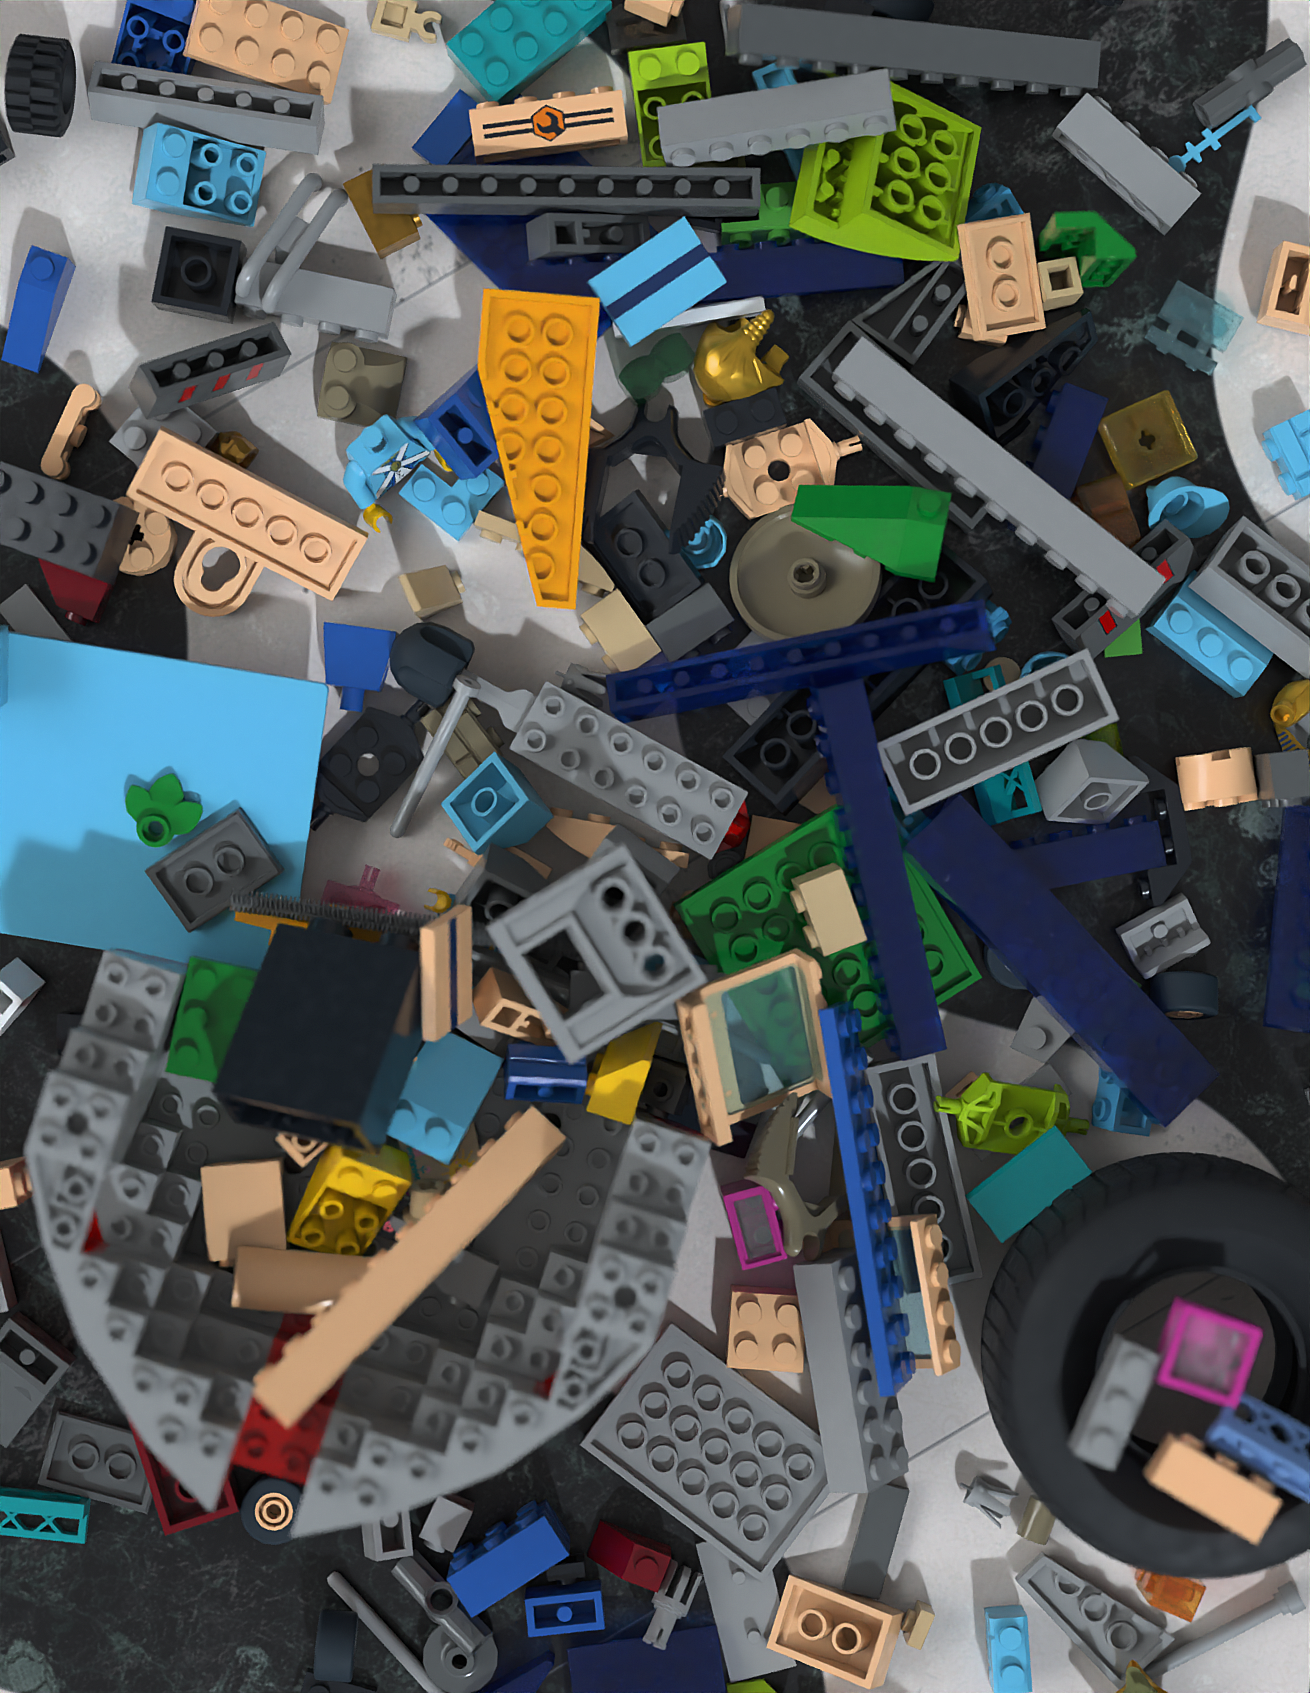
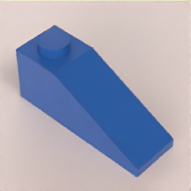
M31 245L18 282L2 361L39 374L76 268L67 257Z

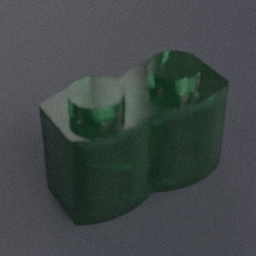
M681 333L670 334L657 342L649 355L638 357L628 363L619 374L618 385L633 406H637L645 401L649 402L658 395L664 384L675 382L689 372L694 364L696 354Z

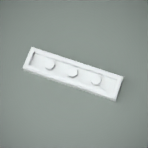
M759 296L688 308L653 333L704 325L714 321L722 322L757 316L765 311L764 298ZM612 322L616 339L623 338L614 322Z

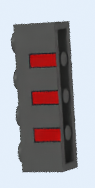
M271 322L139 364L129 388L143 415L148 420L279 377L291 356V352L276 324Z
M1164 519L1130 549L1166 578V581L1141 612L1132 619L1127 615L1124 619L1120 618L1107 608L1105 604L1108 600L1097 591L1094 594H1090L1084 590L1051 619L1063 642L1075 653L1088 649L1093 660L1201 564L1188 536L1167 519Z

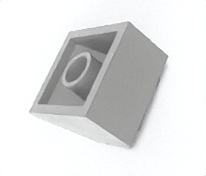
M1074 739L1034 782L1047 821L1107 825L1149 783V780L1143 772L1107 743Z

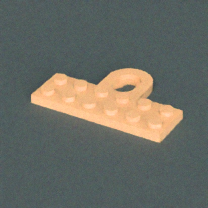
M162 425L126 492V496L194 530L177 562L174 584L180 600L189 609L209 617L224 616L237 610L247 599L264 567L333 601L368 539V533ZM215 547L229 548L236 553L240 560V568L236 576L225 581L219 589L211 590L206 588L201 579L204 573L202 562L204 555Z

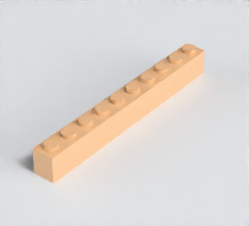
M533 1106L524 1114L521 1111H517L503 1127L507 1132L498 1141L493 1137L488 1140L477 1153L480 1159L471 1168L464 1165L452 1177L450 1183L453 1187L444 1196L439 1192L435 1194L422 1209L426 1214L416 1224L410 1220L397 1233L395 1238L399 1242L389 1252L384 1248L381 1249L368 1263L367 1266L371 1270L361 1280L355 1276L345 1285L339 1293L343 1297L333 1309L328 1305L325 1306L311 1321L315 1327L304 1338L298 1334L287 1344L282 1351L286 1356L279 1364L274 1367L269 1363L256 1376L254 1382L257 1386L254 1388L253 1396L287 1429L315 1403L563 1147L566 1136Z

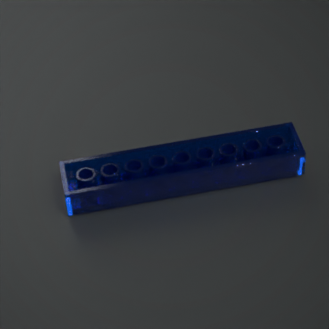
M960 794L950 795L896 847L1152 1124L1166 1128L1220 1075Z

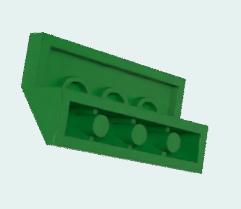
M1095 211L1054 213L1034 242L1036 259L1075 256L1082 288L1110 287L1136 258V250Z

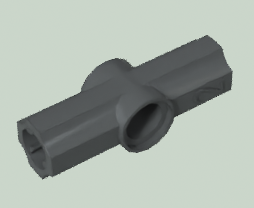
M1287 38L1258 59L1254 60L1252 58L1228 74L1225 77V81L1192 103L1196 116L1202 125L1212 130L1241 109L1247 110L1249 106L1256 105L1274 91V87L1307 65L1304 53L1297 43Z
M416 1549L413 1550L412 1556L403 1557L391 1571L393 1576L424 1608L429 1619L437 1623L468 1658L480 1650L493 1635V1632L477 1615L471 1618L450 1583L446 1582ZM439 1595H446L452 1600V1605L443 1611L436 1610L432 1607L431 1603Z

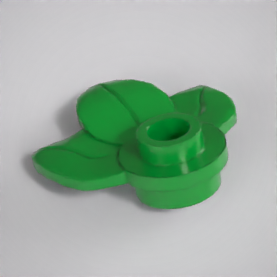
M169 773L160 777L151 786L149 791L138 785H131L128 789L125 799L126 810L137 822V835L147 846H165L172 840L174 835L187 834L192 831L201 819L203 805L198 802L183 801L184 792L182 784L175 774ZM153 821L161 823L163 832H153L150 828V823Z

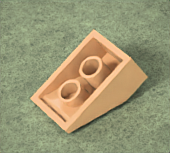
M790 1574L766 1648L871 1690L884 1684L906 1612L868 1597Z

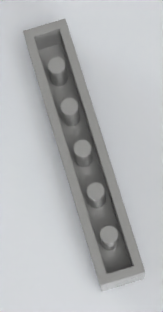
M95 61L87 90L91 119L94 121L147 128L153 124L161 123L225 141L318 155L325 125L324 99L321 95Z
M888 69L657 107L660 144L666 167H689L696 163L714 160L726 161L732 157L750 154L763 155L774 150L799 149L811 144L829 141L841 142L847 138L865 135L878 136L885 132L896 131Z

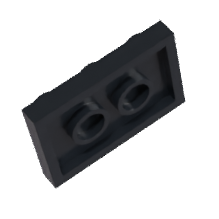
M637 489L600 517L594 544L587 543L583 539L584 533H581V540L596 561L606 571L615 587L621 592L643 625L646 626L706 581L682 548L681 552L676 555L668 553L670 531L642 492Z

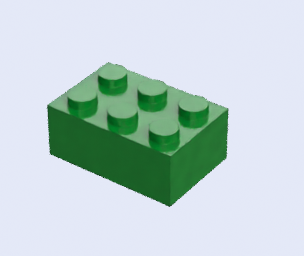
M199 956L190 957L167 1060L166 1073L215 1083L259 969Z

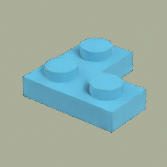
M421 464L398 494L459 542L475 522L479 510H485L504 486L505 481L487 468L477 478L458 479L451 487Z

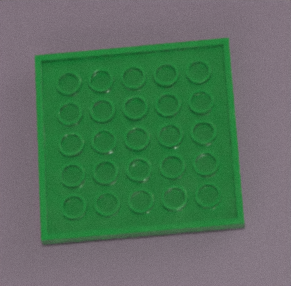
M869 784L861 787L673 903L674 908L709 965H717V972H724L726 975H729L796 948L814 958L822 972V978L819 982L821 994L825 998L827 1006L836 1002L853 1000L854 1009L859 1010L862 1021L861 1031L858 1032L859 1042L867 1048L880 1042L982 978L874 789ZM835 863L843 870L867 940L823 956L816 948L810 949L806 942L802 928L808 925L803 912L798 914L792 903L790 892L795 889L791 879ZM785 967L726 990L728 998L755 1043L768 1049L772 1054L768 1064L781 1086L783 1087L808 1077L811 1074V1066L793 967Z

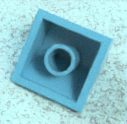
M495 751L441 803L457 829L477 855H482L491 842L503 849L527 843L554 817L522 771Z

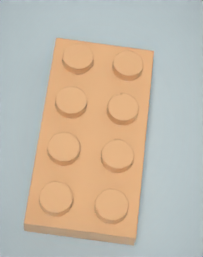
M197 0L183 55L278 89L321 95L324 99V105H328L332 101L349 29L269 0Z

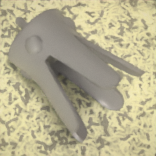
M573 663L570 664L566 674L559 671L555 672L556 675L564 678L561 685L562 690L578 696L598 710L599 707L603 706V701L593 693L604 694L606 692L605 687L612 685V681L606 678L614 676L613 674L589 671L588 668Z
M978 1476L973 1479L970 1486L960 1483L961 1487L967 1489L963 1503L978 1508L1001 1529V1524L994 1517L1002 1519L1003 1515H1011V1510L993 1496L1009 1500L1017 1497L1019 1493L990 1485Z

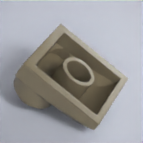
M332 341L326 359L319 394L318 418L362 427L372 426L386 414L396 419L408 358L358 347L349 342L338 343Z

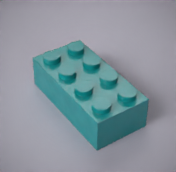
M496 0L446 43L448 56L487 101L499 102V106L508 105L612 15V1Z

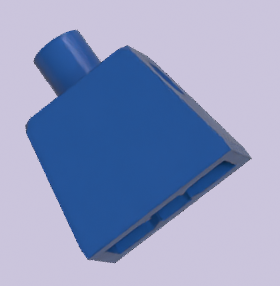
M324 622L326 684L342 687L340 710L362 712L365 690L382 692L390 668L389 655L399 633L396 631Z

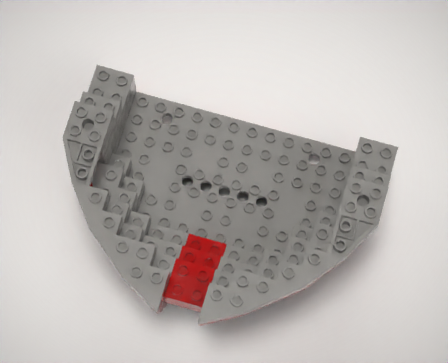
M109 949L104 951L81 1026L71 1030L60 1067L49 1074L25 1153L43 1243L79 1341L146 1445L208 1510L213 1511L231 1472L233 1463H237L307 1485L291 1533L292 1537L385 1519L500 1472L584 1414L652 1349L677 1272L676 1261L688 1227L687 1217L711 1145L710 1139L701 1132L676 1121L663 1119L647 1113L646 1109L639 1106L636 1107L631 1125L588 1112L586 1110L591 1096L585 1094L582 1104L504 1100L502 1064L474 1120L480 1149L492 1137L498 1141L507 1132L503 1128L507 1121L517 1111H521L524 1114L531 1106L542 1115L548 1112L558 1115L561 1120L559 1131L566 1136V1140L555 1156L477 1235L473 1248L500 1261L479 1308L477 1309L470 1305L469 1309L465 1310L450 1303L447 1300L449 1295L443 1293L433 1280L315 1403L287 1429L253 1396L254 1388L257 1386L254 1379L269 1363L274 1367L279 1364L286 1356L282 1352L283 1349L295 1336L300 1334L304 1338L315 1327L311 1321L316 1315L231 1308L234 1266L220 1267L219 1260L208 1261L201 1167L205 1163L283 1157L284 1173L282 1174L286 1230L288 1232L320 1156L327 1145L306 1164L303 1172L291 1173L285 1167V1158L289 1153L276 1140L280 1133L235 1123L211 1092L214 1085L213 1082L166 1073L167 1060L189 964L126 949ZM423 1038L417 1051L416 1058L419 1052L421 1051L424 1043L426 1042V1040H423ZM387 1134L384 1144L400 1150L398 1139ZM376 1235L362 1257L373 1258L383 1248L389 1252L397 1242ZM290 1242V1250L316 1252Z

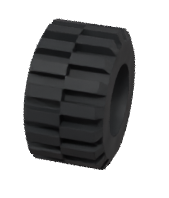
M18 34L7 60L4 90L6 116L13 132L60 138L64 136L71 122L76 93V62L68 39Z

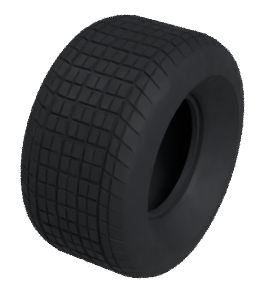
M1163 1152L1137 1156L1119 1161V1163L1110 1164L1092 1172L1085 1179L1073 1185L1071 1190L1067 1189L1052 1201V1205L1046 1206L1034 1219L1026 1224L1000 1264L990 1289L981 1333V1369L989 1410L1004 1446L1034 1494L1066 1529L1097 1551L1131 1567L1176 1578L1223 1579L1257 1573L1281 1565L1310 1550V1502L1206 1443H1203L1204 1447L1201 1451L1213 1458L1216 1457L1217 1453H1221L1239 1465L1237 1472L1250 1479L1254 1473L1274 1485L1271 1492L1281 1503L1257 1544L1167 1492L1147 1478L1144 1472L1161 1444L1149 1442L1129 1432L1112 1471L1075 1455L1068 1446V1442L1104 1361L1110 1334L1121 1314L1136 1297L1153 1285L1171 1277L1190 1273H1214L1233 1277L1247 1283L1256 1293L1270 1319L1275 1342L1274 1368L1266 1393L1260 1402L1310 1429V1195L1250 1164H1244L1241 1161L1223 1156L1218 1157L1217 1155L1197 1152L1195 1155L1192 1152H1170L1169 1154ZM1251 1416L1244 1421L1247 1424L1254 1423ZM1275 1425L1269 1427L1275 1440L1282 1444L1289 1443L1282 1429ZM1310 1445L1304 1446L1310 1458Z

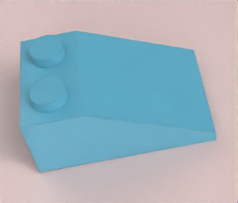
M451 1032L436 1042L426 1040L417 1056V1060L412 1065L387 1134L447 1165L452 1164L505 1059Z

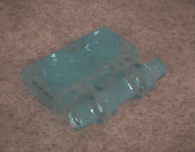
M1178 280L1157 315L1170 323L1168 328L1164 332L1151 325L1144 338L1156 344L1158 351L1164 354L1170 352L1186 362L1185 366L1194 371L1198 368L1211 375L1218 362L1206 356V353L1210 346L1221 353L1226 351L1244 317ZM1180 330L1199 339L1195 348L1176 339Z

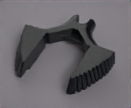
M645 401L636 406L629 427L617 438L602 447L588 448L581 533H584L583 539L587 543L594 544L610 466L615 467L634 454L664 457L681 476L669 532L668 553L676 555L681 552L682 546L686 548L689 545L688 541L693 542L695 534H699L700 528L705 526V521H708L710 519L709 516L713 515L714 508L717 509V502L721 501L720 495H723L722 488L725 487L726 475L723 466L698 461L684 447L678 436L679 412L675 406L669 404L666 416L658 422H652L647 419L648 402Z

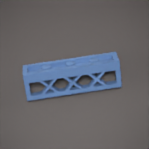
M1243 1391L1237 1405L1248 1410L1254 1423L1247 1424L1234 1417L1235 1408L1224 1404L1220 1418L1207 1428L1203 1442L1310 1502V1458L1304 1446L1310 1445V1429ZM1275 1425L1282 1429L1289 1443L1282 1444L1275 1440L1269 1427Z

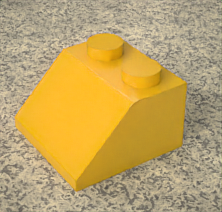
M654 1022L626 1033L621 1037L614 1038L609 1041L605 1055L597 1053L585 1090V1095L591 1096L586 1111L631 1125L663 1023Z

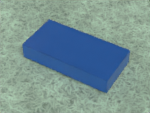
M459 89L412 146L413 151L430 165H450L472 139L469 110L477 109L476 105L478 103Z

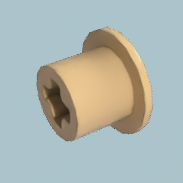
M419 1179L412 1182L410 1185V1205L403 1209L402 1219L406 1223L412 1220L416 1224L426 1214L422 1209L427 1202L438 1192L442 1196L445 1195V1184L436 1179Z

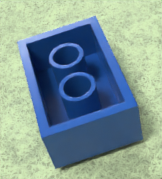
M547 1499L539 1504L535 1500L527 1503L516 1512L517 1518L506 1525L504 1521L496 1523L484 1533L486 1538L475 1545L469 1541L452 1553L454 1558L450 1562L447 1580L471 1618L569 1556L570 1535Z

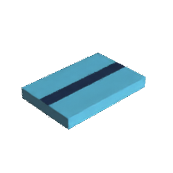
M683 217L593 277L587 283L596 297L600 298V303L629 347H632L727 283V281L686 218Z

